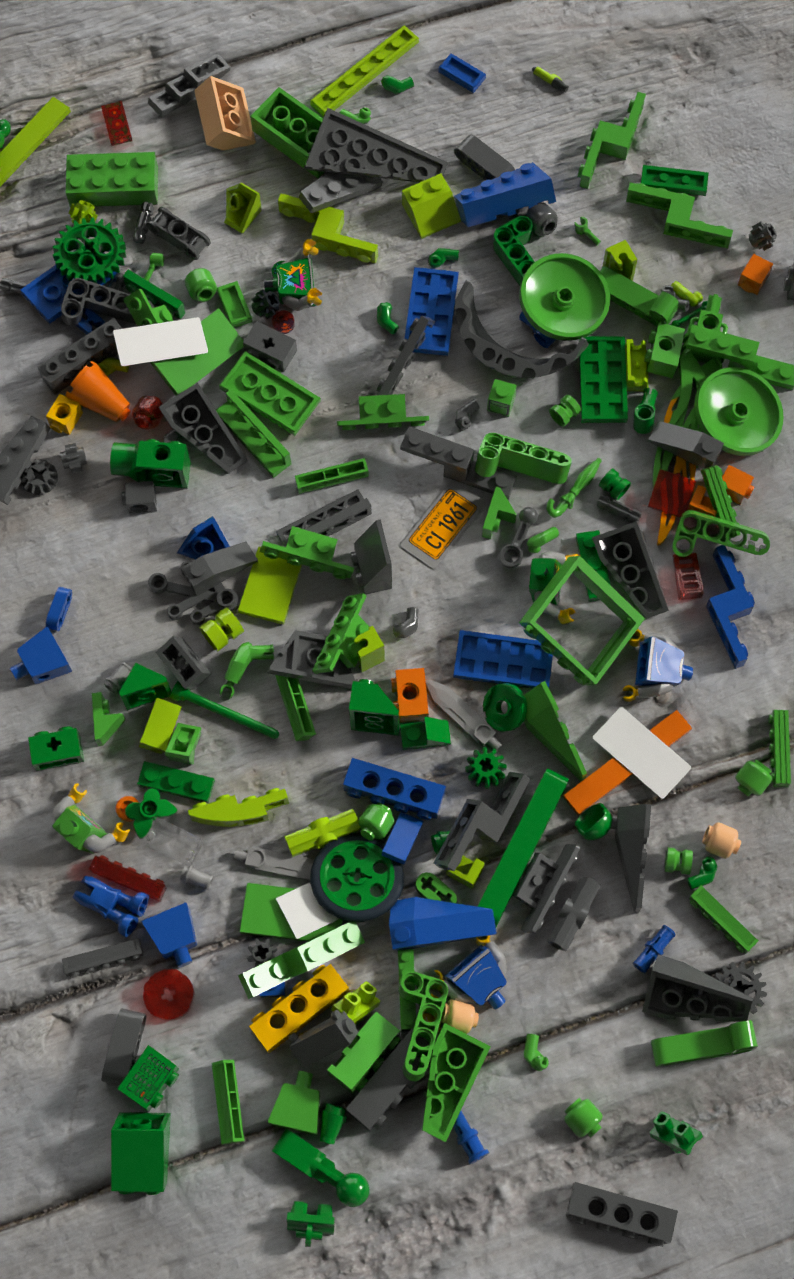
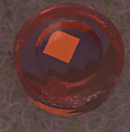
M286 310L276 312V315L272 318L274 330L283 334L290 333L295 327L293 314Z

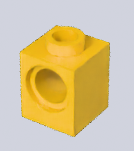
M59 394L47 413L46 418L52 430L57 433L64 432L70 435L82 416L83 411L79 402ZM62 414H68L65 418H59Z

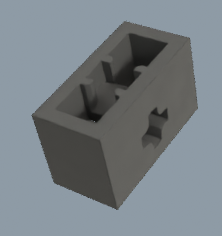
M257 321L243 342L244 352H248L273 369H279L285 372L297 352L295 339Z
M181 637L170 638L155 652L185 689H195L212 674Z

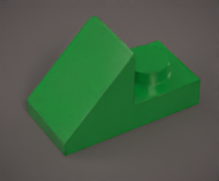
M424 717V722L400 724L403 750L451 745L449 723L447 720Z

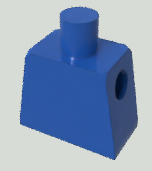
M48 627L17 649L22 662L10 667L16 680L30 674L35 684L72 672Z
M186 902L142 921L164 959L174 956L179 968L193 962L188 950L197 946L191 911Z

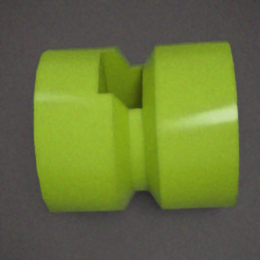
M227 607L215 615L214 621L208 620L199 627L205 639L217 652L228 645V639L234 640L244 632L238 619Z

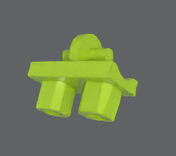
M366 981L352 993L349 992L343 999L334 1004L331 1011L338 1010L340 1013L345 1011L347 1016L356 1025L363 1020L365 1015L377 1008L381 1001L375 996L377 989Z

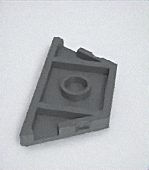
M297 630L293 632L267 670L268 674L352 689L353 681L359 682L358 679L355 680L351 668H348L339 658L332 672L314 674L312 670L327 636Z

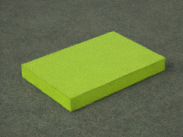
M258 547L255 555L258 562L252 565L238 613L284 625L302 565L294 566L281 558L270 559L264 556V553L260 552L261 547Z

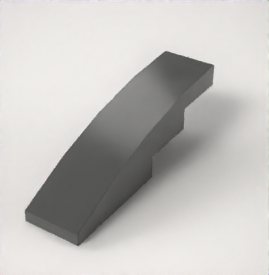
M218 54L210 56L185 68L182 76L166 83L165 90L150 96L148 104L160 117H163L196 98L194 90L207 78L212 76L220 79L230 71L231 67Z

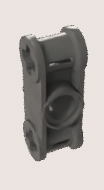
M159 207L156 216L146 223L147 228L153 234L163 238L193 260H198L199 254L205 246L211 244L206 234L193 228L164 207ZM176 232H182L180 235H175Z

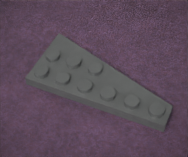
M327 108L304 170L420 183L440 173L444 176L448 162Z

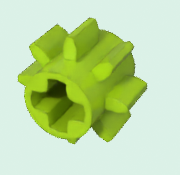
M80 200L76 205L72 204L68 213L71 215V222L74 224V220H76L78 224H82V218H85L86 222L90 223L92 217L96 221L98 215L95 214L94 205Z

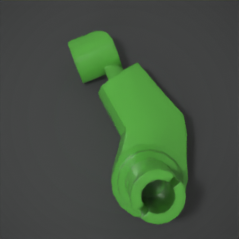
M249 642L242 643L230 660L224 677L228 681L220 688V696L223 689L228 688L231 691L229 699L233 697L234 683L239 684L252 660H274L273 644L252 646V643Z

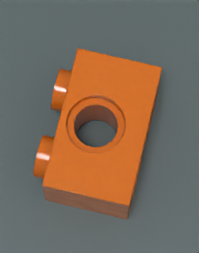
M424 668L395 670L396 678H391L392 693L397 692L398 701H393V704L399 710L400 723L424 721V717H429ZM406 692H413L416 697L408 700L403 695Z

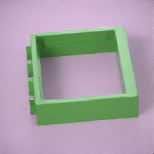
M573 556L567 558L520 620L519 624L525 628L524 632L529 637L541 643L540 647L546 653L554 655L558 659L557 663L562 668L570 670L575 675L574 679L581 685H597L645 618L583 558ZM572 573L623 621L588 670L536 623V620Z

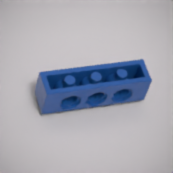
M355 758L351 759L343 783V789L350 797L360 799L362 796L369 798L373 804L385 803L392 805L396 811L402 813L411 811L417 813L419 818L425 820L437 819L446 791V786ZM368 779H373L377 782V785L374 788H367L364 786V782ZM391 786H396L401 791L397 795H390L387 790ZM415 793L423 795L424 799L416 803L410 797Z

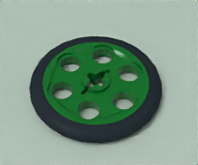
M349 834L327 843L313 861L310 871V884L316 900L328 913L346 921L364 922L385 914L395 905L403 889L404 870L401 863L382 856L386 842L377 839L368 840L361 834ZM357 849H364L368 853L367 857L362 860L355 858L353 854ZM338 857L342 858L345 864L341 868H334L331 865V861ZM377 863H383L387 866V871L383 874H378L373 870V867ZM360 873L362 878L359 879V882H355L354 877L351 876ZM333 880L341 884V888L335 892L327 888V884ZM374 886H380L383 888L384 893L380 897H374L370 894V889ZM351 895H357L360 897L361 902L357 906H351L346 900Z

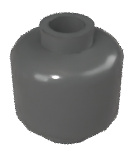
M540 202L530 209L528 208L525 217L532 221V231L538 236L549 235L556 229L558 216L549 205Z

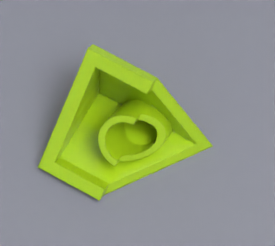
M239 183L226 189V219L224 223L240 233H244L261 212L262 207L260 193L243 183Z

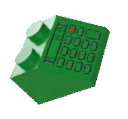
M148 1045L120 1084L118 1090L150 1112L152 1108L156 1109L164 1098L162 1093L166 1087H172L178 1079L179 1074L177 1071L179 1068Z

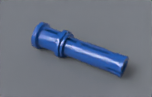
M460 1111L453 1128L458 1136L456 1138L457 1143L462 1145L469 1158L468 1163L471 1165L487 1156L490 1152L488 1149H484L477 1137L478 1131L474 1128L471 1129L464 1114Z

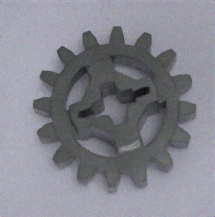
M731 962L729 970L723 966L720 969L723 975L716 973L714 978L724 982L725 978L729 976L730 984L728 986L735 988L738 985V988L746 989L743 993L747 996L755 992L750 1012L755 1014L757 1012L755 1005L762 1007L764 1002L760 998L767 996L766 992L761 991V988L767 985L766 982H759L762 974L757 973L755 975L753 973V965L749 969H745V962H741L739 967H736L735 963ZM742 975H745V976L748 977L751 981H750V982L747 981L746 979H744V978L742 977Z

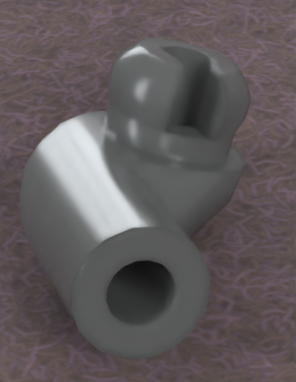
M665 285L661 288V292H667L678 300L679 311H688L689 300L678 299L671 285Z

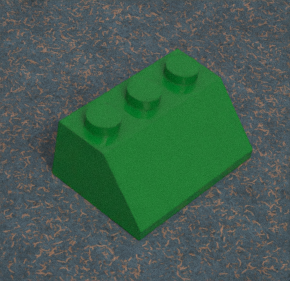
M360 679L359 682L353 681L349 704L351 730L399 736V710L379 685L373 684V681L367 679Z

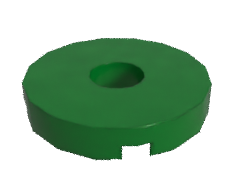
M509 683L498 684L491 687L484 696L483 712L486 714L487 718L485 719L493 729L505 732L513 731L521 726L526 718L527 702L523 692L517 686ZM504 701L508 706L505 714L501 710V705Z

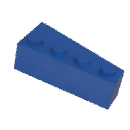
M533 162L523 164L514 171L504 172L495 179L483 181L476 187L464 189L461 193L454 196L461 221L467 227L496 220V215L499 214L508 216L516 214V209L527 206L530 209L537 205V203L547 200L548 204L556 202L552 179Z

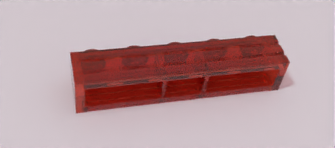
M95 855L89 867L91 873L138 893L143 892L149 895L150 898L161 902L167 889L164 881L150 879L151 876L146 873H136L137 870L128 867L127 869L122 867L123 864L117 861L113 863L108 861L109 858L100 855V857Z

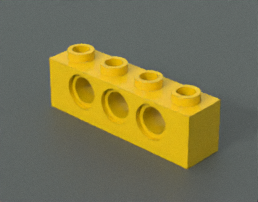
M331 963L327 967L324 964L318 967L312 973L314 977L307 982L302 980L292 988L293 993L288 997L281 996L272 1003L273 1008L267 1013L262 1011L252 1018V1024L249 1027L268 1054L288 1040L290 1034L297 1033L350 992L349 987ZM316 985L324 986L326 989L325 994L321 997L313 996L311 994L313 987ZM295 1001H303L305 1003V1009L302 1012L295 1013L291 1010V1006ZM276 1016H281L285 1019L283 1027L279 1029L271 1026V1021Z

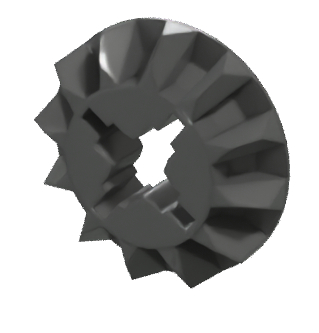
M36 459L35 462L31 463L28 470L23 471L20 480L27 492L34 495H43L50 492L56 486L58 473L54 465L46 460L39 461ZM34 472L43 473L44 482L39 479L34 480Z

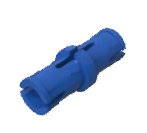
M663 925L651 941L646 942V948L633 962L634 967L645 974L657 959L658 954H664L663 950L676 936L675 932L668 926Z

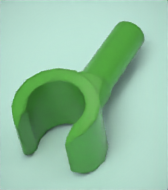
M580 217L582 225L574 222L577 234H585L596 245L600 244L601 241L588 228V220L585 217Z
M152 253L150 255V265L144 277L145 280H150L155 266L163 267L165 260L163 254Z

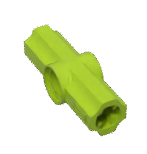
M350 809L331 818H319L311 822L308 827L284 837L292 857H295L314 848L322 849L330 841L338 840L337 838L356 832L361 827L359 826L356 813L353 809Z

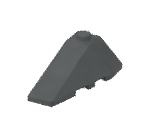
M198 383L159 407L175 431L227 473L232 472L248 461Z
M639 521L592 537L601 562L611 572L646 619L669 611Z
M651 804L619 807L616 815L612 814L611 829L615 830V841L635 913H639L642 908L645 874L642 873V869L645 868L647 860L644 844L646 845L647 837H649Z
M658 954L652 969L642 1012L664 1019L675 1020L676 1017H690V1020L714 1018L716 1021L741 1022L748 1020L753 998L682 961Z

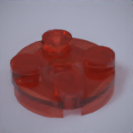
M177 969L158 971L144 985V1004L147 1010L159 1019L165 1021L178 1020L185 1016L191 1008L190 1006L195 995L194 987L189 978ZM164 990H175L174 1000L170 1002L168 999L163 1000Z

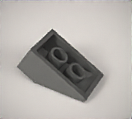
M380 519L376 520L356 540L354 552H351L353 566L358 565L359 573L356 574L357 584L359 588L363 587L364 594L392 589V563Z

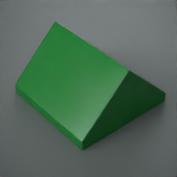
M135 663L119 694L128 711L155 702L156 698H168L172 691L165 676Z

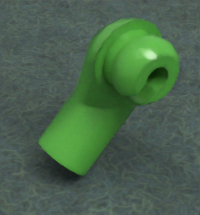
M368 108L360 109L357 114H352L345 109H341L339 112L362 124L368 123L371 119V111Z
M551 527L529 538L527 541L528 551L530 553H538L541 550V546L559 536L558 529Z
M527 1034L524 1059L534 1070L542 1071L549 1065L548 1058L544 1057L537 1050L539 1036Z

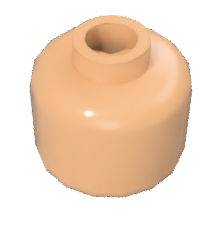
M717 822L713 826L709 825L707 827L702 843L705 844L707 852L726 859L732 853L737 854L741 840L738 839V831Z
M450 999L447 1004L445 1003L440 1023H446L468 1034L472 1027L476 1028L479 1014L475 1012L473 1004Z

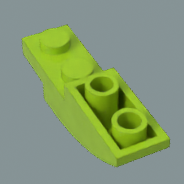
M279 788L268 790L266 795L261 797L249 796L244 798L242 803L239 804L235 795L230 796L226 794L219 796L215 802L209 804L206 802L195 804L192 806L193 809L188 810L192 821L205 825L220 827L246 826L268 821L266 811L289 804L286 790H280Z

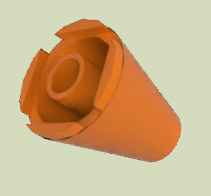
M91 361L92 367L86 365L70 384L73 387L72 392L67 391L65 396L115 422L119 420L124 421L131 412L129 409L130 403L99 365Z

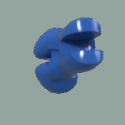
M84 876L81 882L90 889H93V891L88 896L76 890L73 894V899L80 905L98 912L104 919L109 918L118 925V932L122 936L128 937L131 935L139 923L138 918L121 912L116 907L120 905L133 914L142 917L149 902V895L139 892L132 897L122 893V890L114 889L94 877Z

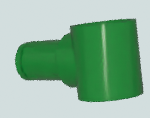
M650 388L644 389L642 401L634 411L633 428L640 434L650 433L654 427L656 411L654 406L658 392L653 388L651 394H649Z

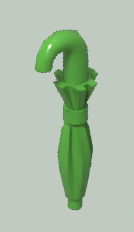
M600 458L589 464L578 475L574 487L570 489L569 493L560 497V503L556 509L553 508L555 501L551 498L548 500L546 510L550 516L556 518L561 516L567 508L572 509L575 497L594 478L600 466L599 464L602 462Z

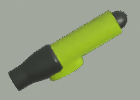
M538 66L532 68L534 75L546 81L552 87L565 93L567 92L569 86L564 84L559 76L550 74Z

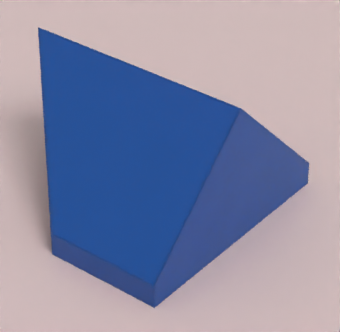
M212 516L191 530L177 553L196 560L203 555L230 546L215 518Z

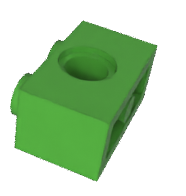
M658 322L656 329L651 330L648 339L651 349H647L644 362L648 363L646 372L673 378L679 363L685 332L684 328Z

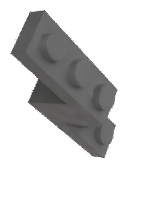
M410 426L400 446L402 451L444 465V477L494 494L495 488L499 487L508 500L517 480V476L496 469L495 474L491 477L478 475L475 472L474 449Z
M509 772L491 807L482 801L467 799L434 864L439 868L455 871L474 834L482 840L498 842L504 833L510 817L514 814L521 796L525 793L530 778L523 773Z

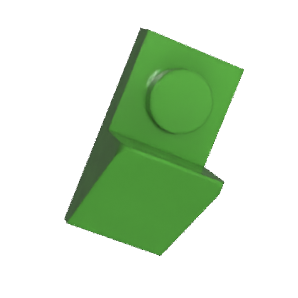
M499 487L495 488L483 525L482 537L491 539L493 532H498L501 520L516 523V513Z
M102 692L92 693L94 735L98 746H103L125 722V717L122 713L110 714L109 700H105Z
M178 723L165 751V756L171 761L193 765L195 748L201 736V727Z

